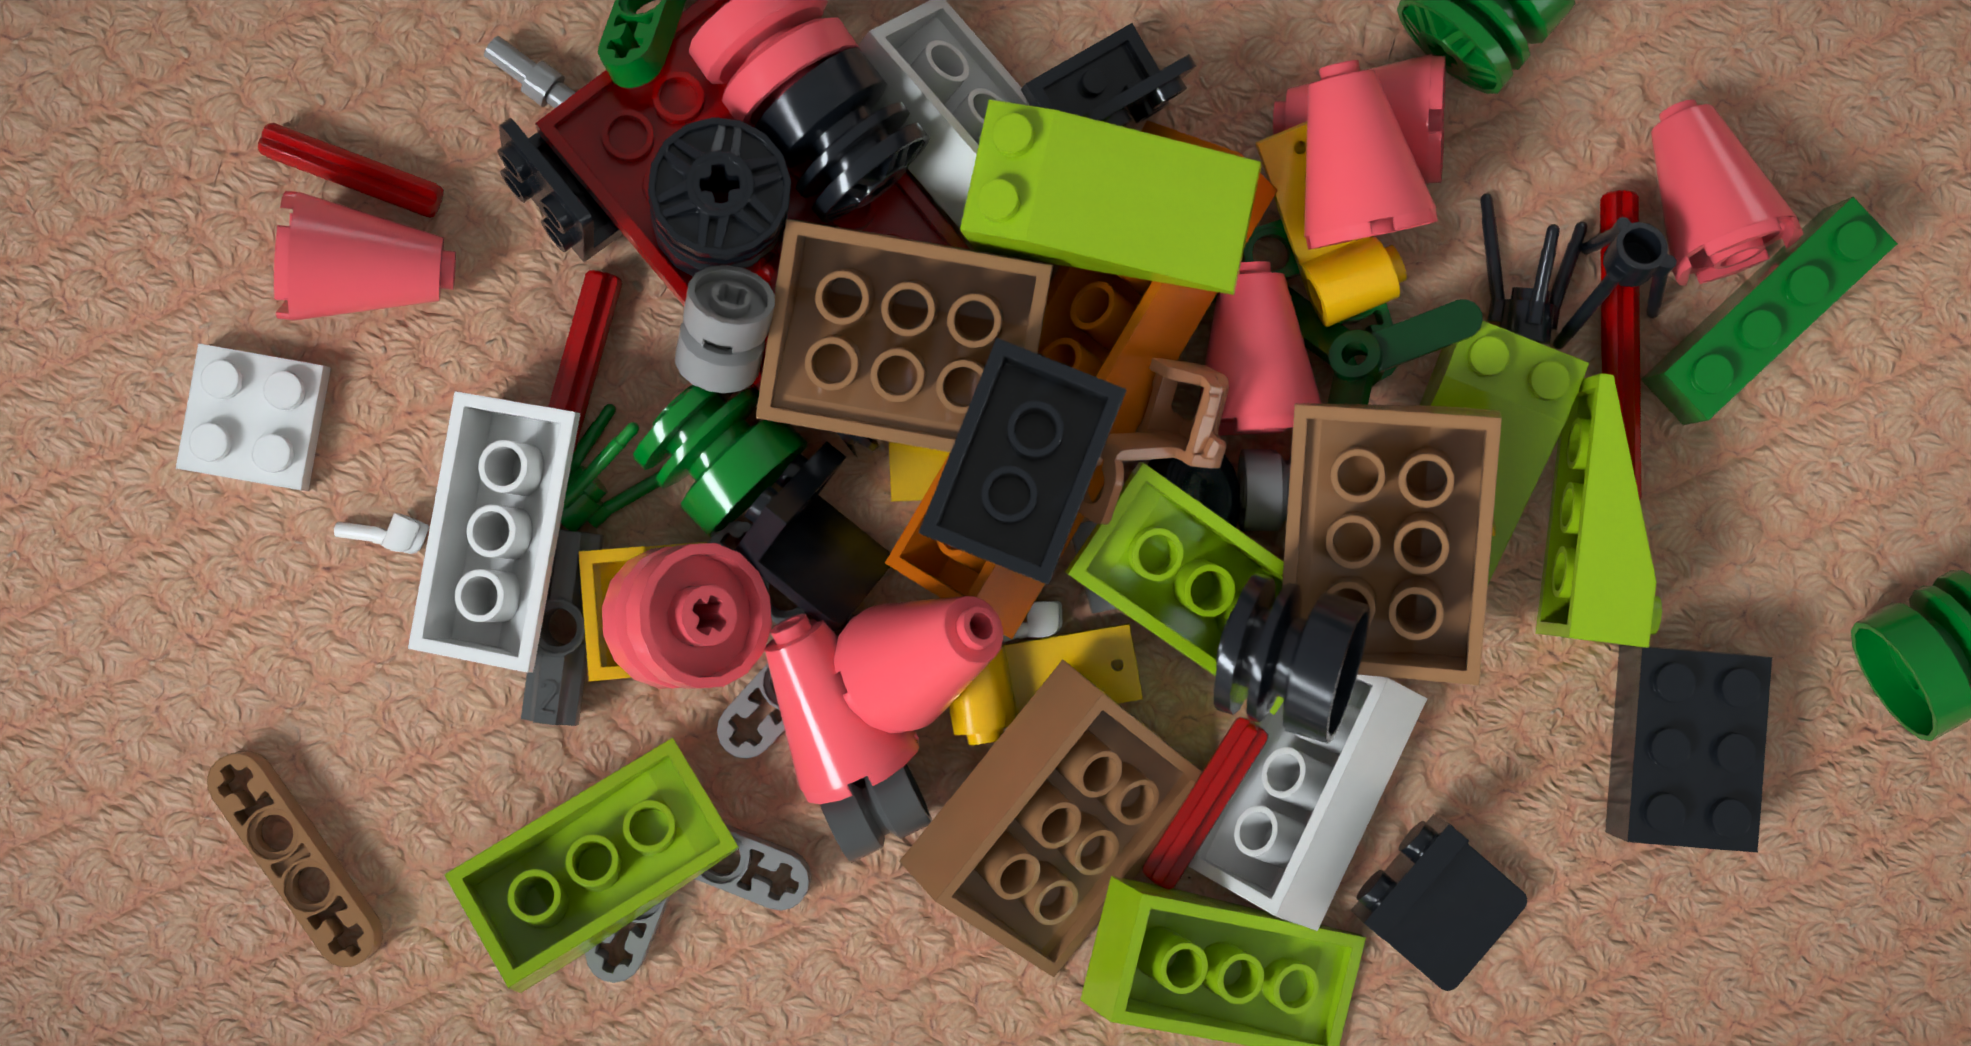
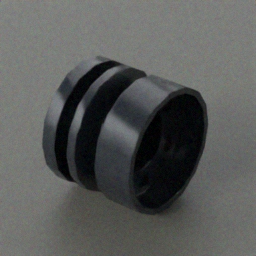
M858 47L846 49L830 57L805 74L765 111L754 127L765 133L783 154L787 169L798 166L808 160L812 161L811 165L800 177L796 189L804 198L822 192L816 199L812 210L825 224L838 220L854 209L868 205L885 193L906 173L909 165L925 149L931 139L918 122L900 129L910 114L902 102L890 104L874 113L871 111L883 95L888 84Z
M712 117L686 124L663 142L650 168L648 186L650 217L659 248L676 268L691 276L707 267L720 265L741 267L756 273L773 259L784 238L791 179L783 154L765 133L740 120ZM712 184H725L728 202H715L714 195L711 192Z
M1256 573L1249 578L1242 589L1221 636L1216 659L1217 671L1214 683V706L1218 711L1234 715L1240 710L1247 698L1246 714L1249 720L1260 723L1266 718L1277 697L1284 698L1283 727L1285 731L1329 744L1334 739L1342 723L1358 676L1369 629V605L1324 593L1320 595L1308 618L1304 619L1301 618L1302 592L1299 585L1290 582L1285 584L1275 599L1276 585L1274 579Z

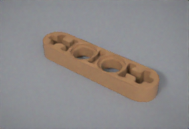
M239 751L219 758L211 766L207 776V789L212 800L321 955L328 962L339 967H353L370 958L379 949L383 940V926L379 917L270 762L261 754L253 751ZM233 767L237 771L249 768L254 777L247 783L248 790L256 801L267 798L270 795L274 803L256 810L248 817L245 809L257 804L247 791L242 790L234 793L230 789L228 784L235 778L231 768ZM270 815L285 817L293 828L291 844L284 850L271 848L262 837V826ZM306 867H316L327 874L330 881V890L323 901H311L301 894L298 887V879ZM342 898L347 907L335 913L346 927L358 924L362 928L364 934L357 940L361 951L355 945L343 948L339 944L337 938L343 934L344 929L335 915L322 922L317 914L336 905Z

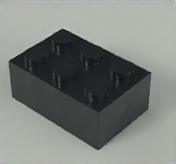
M996 338L918 533L1049 585L1127 389Z
M1619 644L1606 833L1631 843L1758 853L1772 657L1652 646L1646 648Z

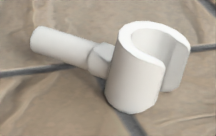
M394 513L387 530L377 526L337 522L334 527V535L340 538L373 542L395 552L415 554L422 547L429 530V525L406 515Z
M1034 602L1027 614V622H1022L1013 639L1048 637L1059 632L1062 627L1061 602ZM1003 635V642L1013 640Z

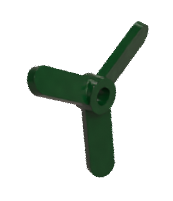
M1288 286L1305 347L1331 365L1334 372L1327 404H1368L1372 386L1382 378L1384 371L1469 339L1476 335L1482 326L1483 316L1478 305L1467 299H1459L1373 333L1363 330H1349L1339 322L1325 327L1317 316L1311 302ZM1356 355L1367 356L1359 365L1348 364L1349 360Z

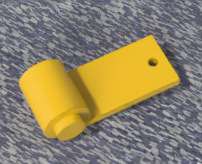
M1307 121L1255 142L1267 179L1278 190L1274 199L1308 297L1322 324L1325 327L1331 326L1400 297L1399 283L1407 280V274L1401 256L1393 245L1384 247L1376 237L1371 236L1352 240L1351 242L1308 250L1306 237H1304Z
M1130 623L1003 644L992 661L949 705L954 735H967L969 745L996 742L1005 731L1004 728L1012 723L1062 660L1076 669L1117 703L1142 700L1143 692Z

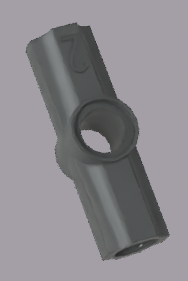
M559 529L534 672L527 673L521 719L549 725H579L587 668V654L578 551L602 550L604 535ZM560 608L570 612L577 623L575 637L568 644L556 641L549 631L550 618Z

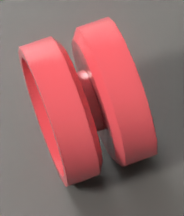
M731 0L703 24L691 41L689 53L712 84L728 83L722 102L735 120L743 121L755 127L765 111L805 74L846 49L859 48L839 17L822 18L828 3L827 0Z
M717 543L685 544L674 547L654 548L628 560L610 581L602 605L603 636L614 661L634 680L658 689L724 687L746 675L764 653L772 627L771 599L760 572L737 551Z

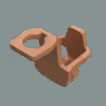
M1152 358L1149 369L1156 374L1152 383L1153 389L1143 422L1139 425L1137 433L1108 435L1096 465H1101L1102 459H1104L1102 466L1104 475L1103 493L1100 499L1094 503L1090 499L1087 488L1078 512L1095 524L1107 525L1110 523L1124 481L1122 461L1177 458L1193 467L1220 468L1226 450V443L1219 437L1218 431L1229 389L1228 378L1224 374L1202 364ZM1178 381L1204 387L1192 420H1187L1172 410V401Z

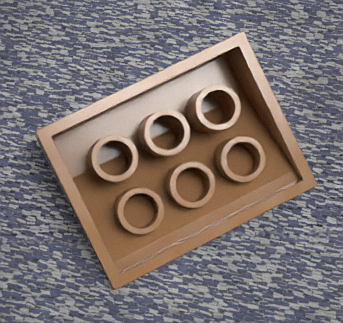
M786 219L775 290V307L768 334L756 418L951 452L996 338L1038 354L1053 264L805 220Z
M1295 403L1282 587L1289 582L1300 586L1302 592L1301 618L1304 619L1308 618L1320 595L1324 593L1369 605V629L1358 675L1479 685L1502 421L1500 410L1420 405Z
M1062 660L899 862L935 902L1044 972L1055 977L1100 921L1111 876L1130 880L1136 877L1202 771L1076 669Z

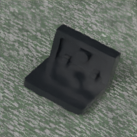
M1133 23L1027 82L1021 88V91L1030 106L1054 109L1124 127L1132 121L1131 116L1135 123L1138 124L1168 106L1169 100L1187 89L1182 79L1196 67V64L1189 54L1160 70Z
M511 118L499 125L501 147L497 152L505 166L500 171L501 176L521 202L525 203L531 198L546 216V218L541 220V224L548 236L561 251L566 252L572 248L580 259L586 262L623 234L538 132L528 138Z
M826 441L809 460L801 453L793 459L776 481V484L782 488L779 493L769 485L760 494L745 514V517L753 522V525L734 551L741 553L760 572V575L817 622L824 620L833 631H836L843 626L890 568V566L885 564L890 553L819 496L846 459L844 454Z
M1433 814L1427 822H1419L1408 832L1399 845V855L1385 871H1377L1365 882L1357 894L1356 899L1358 902L1351 911L1439 988L1451 991L1459 986L1525 909L1527 896L1518 886L1468 844L1469 840L1458 830Z

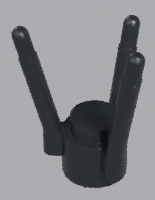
M1488 193L1483 194L1480 198L1491 299L1488 321L1500 322V327L1541 344H1550L1552 330H1557L1560 308L1580 255L1588 226L1582 221L1575 225L1550 292L1548 288L1560 228L1556 224L1549 225L1541 250L1534 287H1512L1511 299H1505L1493 198Z
M1621 217L1611 229L1582 244L1581 252L1583 254H1590L1608 246L1603 257V265L1607 275L1553 340V346L1556 349L1565 347L1618 285L1625 287L1640 286L1652 277L1646 312L1649 318L1658 317L1668 274L1677 263L1675 257L1668 254V244L1665 236L1659 229L1647 223H1631L1628 218Z

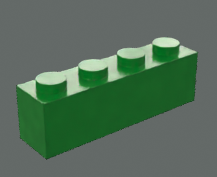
M1854 197L1821 210L1802 228L1803 235L1795 244L1787 249L1784 245L1641 378V381L1683 425L1709 421L1898 244Z

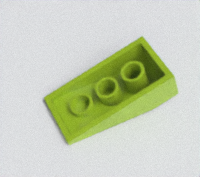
M989 99L960 231L976 251L1234 295L1262 165L1257 160L1054 109Z
M1482 320V326L1476 335L1441 349L1420 406L1500 410L1502 421L1493 516L1496 525V535L1492 536L1489 584L1566 424L1589 363Z
M1600 373L1583 379L1566 424L1558 438L1535 634L1649 648L1650 635H1655L1660 627L1662 602L1659 596H1655L1657 581L1614 375Z
M1139 461L1122 486L1110 523L1107 525L1097 524L1065 573L1216 677V659L1221 636L1242 589L1249 578L1256 573L1269 576L1274 579L1276 585V599L1282 589L1284 562L1145 463ZM1277 697L1269 712L1275 715L1282 705L1284 698Z
M671 738L447 872L444 876L509 989L522 993L597 946L738 850L739 847L675 740Z
M1111 876L1080 1000L1113 1023L1247 1046H1340L1366 937L1320 925L1318 931L1278 918L1267 911L1174 888L1169 890L1155 884Z

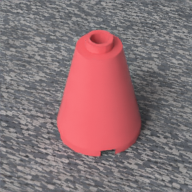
M1432 54L1366 69L1375 70L1425 184L1441 183L1444 152L1446 56H1432ZM1312 83L1288 88L1286 101H1275L1273 135L1307 121L1308 85Z
M1359 60L1340 62L1320 68L1321 80L1308 85L1304 237H1306L1308 250L1438 222L1434 201L1375 70L1361 71Z
M1690 99L1676 103L1660 113L1659 119L1661 122L1652 129L1651 136L1669 255L1675 257L1677 262L1672 272L1679 285L1686 286L1689 274L1693 273L1696 274L1699 284L1734 275L1770 259L1766 247L1782 238L1787 249L1800 239L1803 231L1798 217L1712 105H1698L1696 100Z
M284 191L280 208L293 209V213H290L289 226L277 225L274 300H285L276 311L277 319L296 321L438 302L441 297V289L454 290L456 251L444 250V237L302 192Z
M1268 261L1242 262L1235 294L1217 292L1205 366L1224 374L1228 378L1229 389L1219 425V436L1283 433L1286 428H1293L1295 403L1322 404L1285 274L1272 273L1271 262ZM1201 386V390H1200L1199 401H1200V397H1201V394H1202V391H1203V388H1204V387H1202V386Z
M973 596L885 603L869 607L851 618L838 636L833 661L835 674L841 672L843 682L848 691L843 694V697L849 708L867 725L887 733H903L926 727L946 710L998 654L1003 643V627L998 614L986 601Z
M798 614L780 622L770 631L773 639L766 645L764 650L799 788L803 791L809 803L825 804L851 797L853 794L848 784L868 776L872 786H875L900 770L913 758L920 747L916 740L919 739L916 730L903 733H887L867 725L847 705L843 694L848 691L843 682L841 672L835 674L833 661L838 636L824 620L819 622L815 619L808 620L806 614Z

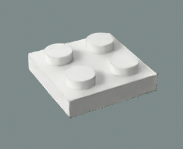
M198 343L176 469L309 491L331 368L324 365Z

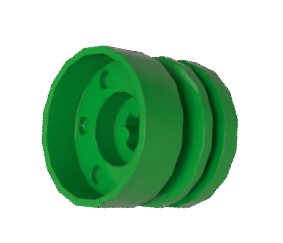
M1401 0L1397 12L1402 25L1412 40L1426 55L1446 56V72L1468 87L1486 94H1498L1513 76L1512 70H1519L1529 58L1528 43H1543L1572 10L1575 0Z
M690 385L658 415L652 424V428L633 453V459L644 470L653 468L671 455L670 459L656 476V482L662 489L681 481L689 474L695 482L683 498L681 508L709 537L717 535L728 525L727 523L735 521L751 507L760 494L769 485L772 486L799 453L802 454L807 447L808 442L790 424L762 419L751 427L746 422V419L758 403L759 392L754 387L744 390L727 402L734 392H711L695 385Z
M1950 570L1938 577L1932 586H1921L1914 590L1909 598L1910 607L1904 603H1890L1859 620L1851 629L1853 650L1872 690L1888 712L1907 731L1921 740L1933 741L1971 719V575L1963 570Z

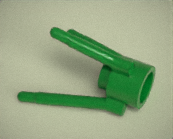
M613 404L604 406L578 442L573 453L561 517V524L573 532L579 530L587 521L595 528H598L613 513L660 487L656 482V476L660 472L658 471L604 503L601 501L608 491L597 476L639 431V425L636 422H630L587 467L581 465L614 416L616 407Z

